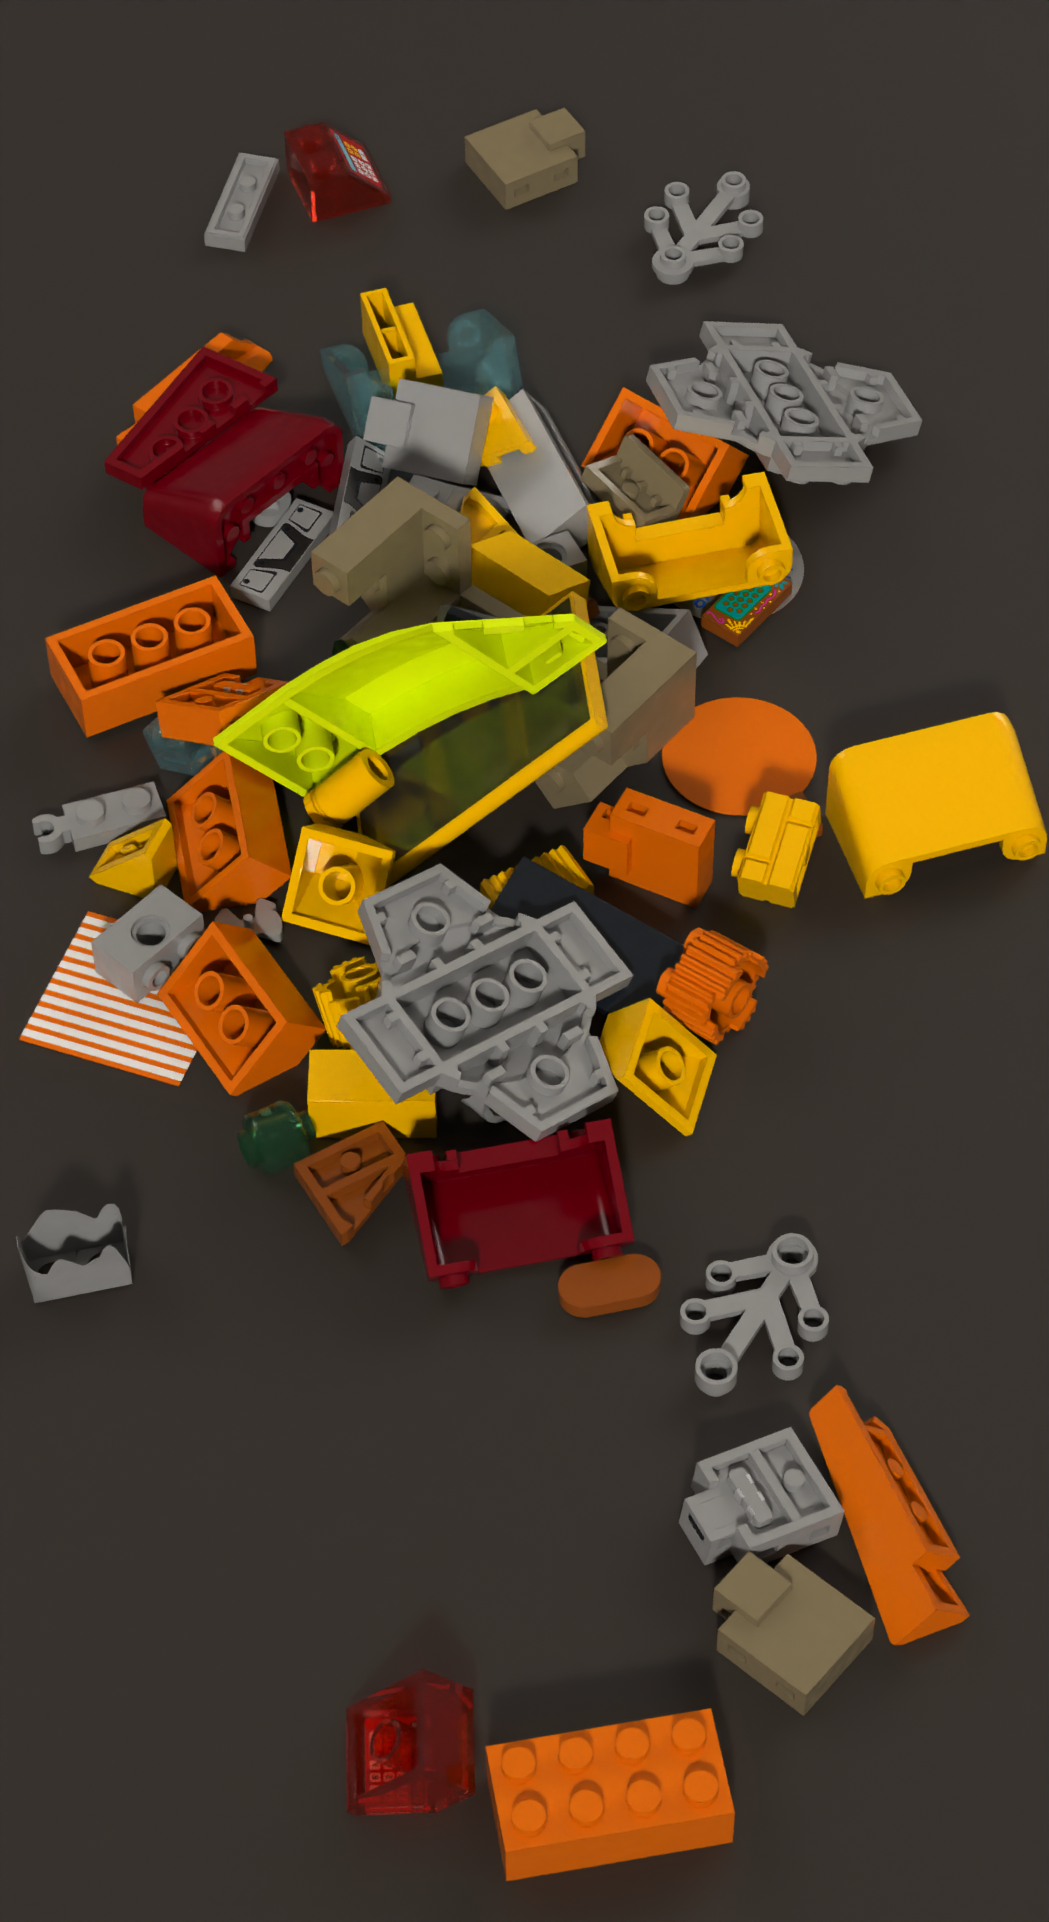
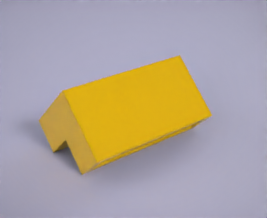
M386 288L360 293L363 335L388 398L395 400L399 378L443 387V372L414 303L393 306Z
M510 530L471 545L472 585L524 616H540L571 591L586 599L587 605L590 579Z
M309 1050L307 1106L310 1138H348L381 1121L386 1124L395 1138H437V1092L430 1095L425 1089L395 1104L355 1050Z

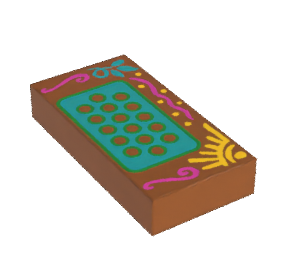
M784 578L774 585L724 593L701 615V627L739 647L792 594V582Z

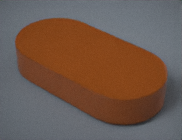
M628 1254L573 1265L566 1269L559 1278L558 1300L561 1307L567 1313L581 1318L643 1307L652 1303L658 1297L661 1289V1271L654 1260L642 1254Z

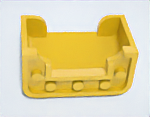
M765 472L742 475L743 489L738 495L730 499L729 494L720 496V512L636 528L632 513L622 514L623 519L614 515L609 501L586 505L588 554L593 570L613 604L626 611H638L687 600L774 585L782 581L791 571L793 548Z
M986 713L852 746L838 753L830 763L825 814L865 899L882 894L890 895L900 891L909 880L913 863L995 842H999L1000 849L1007 859L1025 861L1045 853L1047 832L1016 732L1009 718L1004 713Z

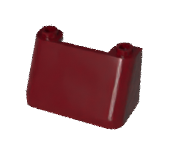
M264 407L256 408L248 412L239 421L146 489L143 495L144 525L221 578L236 566V559L231 557L230 554L237 540L240 539L245 543L251 538L249 522L301 482L312 489L319 485L329 493L339 486L344 464L341 428L325 417Z
M611 1118L587 1122L584 1124L585 1129L570 1132L571 1138H569L568 1130L557 1131L555 1135L547 1136L537 1142L530 1139L457 1153L456 1149L445 1151L442 1158L443 1161H440L439 1155H433L432 1150L406 1154L402 1169L427 1281H438L440 1290L469 1285V1276L588 1254H592L593 1261L624 1256L622 1247L632 1244L635 1240Z

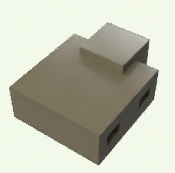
M565 107L543 116L535 109L465 136L466 164L505 210L578 182V159L585 157V130Z
M748 1551L714 1588L713 1610L726 1619L718 1628L716 1650L803 1716L873 1639L875 1618L789 1554L773 1569Z

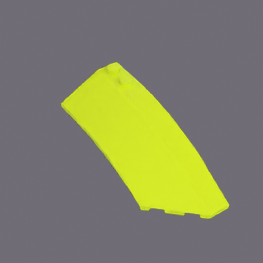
M575 614L435 622L391 631L353 645L315 665L285 684L213 738L214 746L304 797L364 748H369L381 756L418 732L454 714L492 699L523 690L532 695L536 694L606 644V635Z

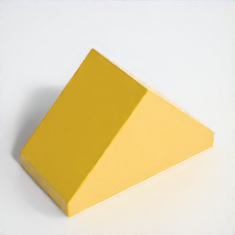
M164 818L109 842L89 878L97 884L141 898H145L160 884L166 887L177 869L172 824Z

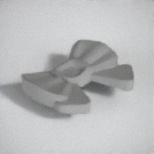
M259 898L256 901L254 918L251 914H246L240 920L227 908L221 909L215 917V922L252 929L258 938L262 937L274 942H281L283 939V925L281 917L276 912V904L263 898Z

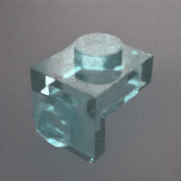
M158 717L143 729V735L160 769L195 776L223 752L215 746L161 737Z

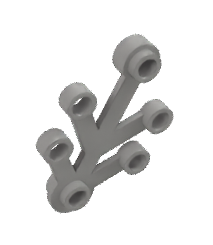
M730 171L721 177L717 182L716 196L697 220H695L689 206V187L682 182H672L666 185L664 189V203L668 208L672 209L683 235L676 245L668 232L669 212L659 206L650 207L645 211L644 229L652 235L658 249L652 257V269L661 282L669 285L681 284L689 278L694 267L719 262H738L743 257L744 242L740 237L755 238L762 234L764 218L756 210L741 212L736 222L716 225L727 210H738L744 208L749 203L750 183L742 173ZM718 241V247L695 250L699 245Z
M797 1233L784 1234L769 1246L766 1255L734 1262L725 1260L712 1262L706 1269L705 1285L711 1294L722 1297L708 1300L691 1298L682 1304L680 1308V1326L685 1332L693 1335L706 1332L711 1325V1321L742 1315L721 1348L708 1349L702 1352L696 1360L695 1382L698 1388L707 1395L713 1397L723 1396L735 1387L738 1373L737 1363L763 1324H765L774 1351L772 1371L779 1379L790 1381L797 1379L802 1374L804 1354L794 1344L779 1300L789 1285L800 1310L797 1320L798 1334L803 1339L811 1342L820 1341L827 1335L829 1315L824 1308L820 1307L810 1279L818 1267V1253L805 1236ZM795 1259L800 1263L790 1264L785 1262V1260ZM723 1274L730 1279L725 1282H719L714 1280L713 1277ZM768 1276L758 1289L731 1294L735 1290L736 1282ZM697 1312L704 1317L700 1320H692L687 1315ZM814 1319L818 1320L821 1325L810 1327L805 1324V1321ZM784 1358H791L796 1361V1364L785 1366L779 1361ZM712 1374H719L725 1379L712 1380L707 1377Z

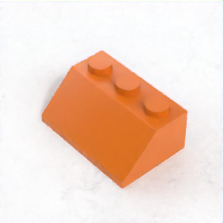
M623 387L581 466L585 468L586 465L617 455L623 438L631 434L635 435L690 487L689 494L677 520L706 514L720 502V496L729 494L749 455L716 437L673 429L660 406Z
M223 751L166 800L170 823L173 829L183 899L197 911L205 912L256 904L257 899H266L290 879L292 872L274 781L270 777Z
M212 921L157 993L226 1091L232 1096H238L297 1066L326 1030L325 1026L255 932L249 928Z

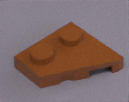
M381 1121L294 1163V1175L341 1246L351 1241L403 1176L402 1164L406 1153L386 1124Z

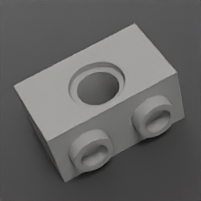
M160 884L91 942L96 973L138 1003L151 991H156L165 984L168 977L175 971L205 932L203 914Z

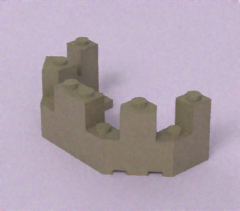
M398 476L311 551L313 585L323 594L333 596L348 606L361 596L371 610L335 643L340 652L353 645L391 631L437 622L440 606H444V604L498 618L526 617L472 585L470 519ZM621 607L608 618L607 664L596 659L608 728L535 780V783L553 809L592 802L627 767L647 763L694 718L697 652ZM579 685L578 706L573 709V716L537 750L533 751L535 759L585 723ZM452 717L443 722L448 758L466 769L473 778L483 780L497 788L514 775L509 740L494 734L484 733L476 727Z

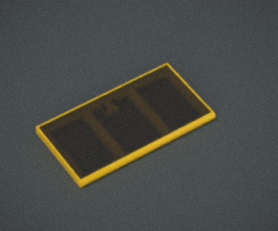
M573 591L540 615L575 614L590 624L586 599ZM595 651L534 695L523 690L469 708L418 732L381 755L393 772L394 786L358 813L356 817L359 834H363L396 850L388 887L608 728Z

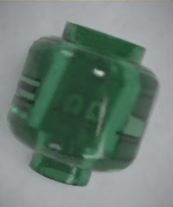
M280 1100L246 1114L242 1121V1130L236 1132V1138L243 1158L249 1168L254 1169L258 1167L264 1174L273 1175L293 1167L294 1163L308 1157L310 1154L309 1140L316 1138L313 1123L305 1110L297 1112L290 1103Z

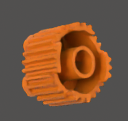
M698 927L688 935L683 947L685 954H682L680 962L676 963V969L669 967L661 975L656 992L665 998L663 1000L665 1005L663 1009L686 1029L717 1045L720 1041H723L725 1032H729L731 1028L737 1032L740 1029L743 1030L745 1023L750 1021L751 1014L755 1013L758 1000L752 998V992L757 986L755 983L759 976L765 978L769 965H767L768 961L760 954L716 931L711 930L709 932Z

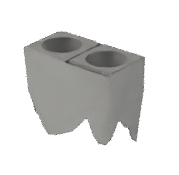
M106 1204L101 1209L97 1218L87 1216L78 1211L45 1210L38 1217L24 1240L16 1235L17 1247L35 1303L133 1284L127 1247L126 1225L124 1228L119 1208L115 1204ZM101 1253L99 1258H96L89 1262L93 1256ZM55 1262L48 1274L38 1273V1270L45 1264Z

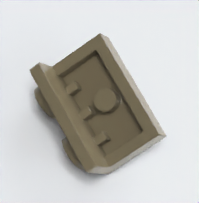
M633 434L623 438L617 455L586 465L580 478L600 500L609 501L611 509L622 519V514L632 513L636 528L677 520L690 491V487Z

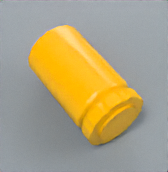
M364 748L304 796L303 803L305 809L315 824L322 823L341 828L343 824L347 823L394 786L393 772L377 752Z

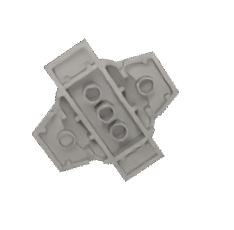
M703 321L699 337L708 350L706 360L701 365H699L700 361L694 357L650 365L646 378L647 384L673 429L738 442L756 452L766 471L782 474L786 481L797 484H807L809 482H833L839 485H847L850 482L869 483L874 467L863 452L866 446L917 436L922 423L921 417L892 373L837 362L835 369L833 366H825L822 369L810 363L813 353L798 348L783 324Z
M441 863L362 900L358 914L381 978L376 998L341 1015L337 1028L395 1104L425 1089L430 1095L441 1089H446L459 1094L475 1096L533 1141L537 1142L614 1100L619 1091L598 1036H591L589 1029L592 1017L596 1011V1002L627 987L634 975L575 901L539 919L518 913L516 919L501 917L488 909L491 900Z

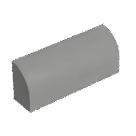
M522 389L509 401L537 448L528 454H524L520 450L502 455L501 463L487 468L527 541L534 542L568 530L578 547L581 548L588 543L586 505L598 503L592 490L580 480L582 472L547 409Z

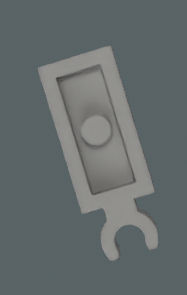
M153 781L62 805L64 816L39 815L32 819V826L35 836L50 833L47 836L38 837L41 854H52L59 851L64 844L70 842L73 843L75 852L109 844V842L164 818L167 819Z

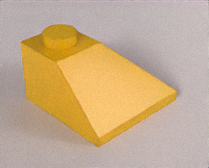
M316 823L303 826L281 920L370 945L359 917L358 909L362 900L387 889L396 850L363 834L326 824Z
M651 998L609 1013L599 1041L612 1074L684 1136L693 1134L717 1054Z

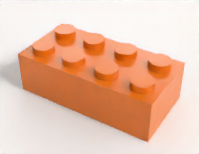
M216 575L45 638L51 677L87 738L157 712L155 701L220 674L240 675L241 680L257 674L254 636Z
M711 1708L485 1746L487 1781L506 1881L733 1843L735 1810Z

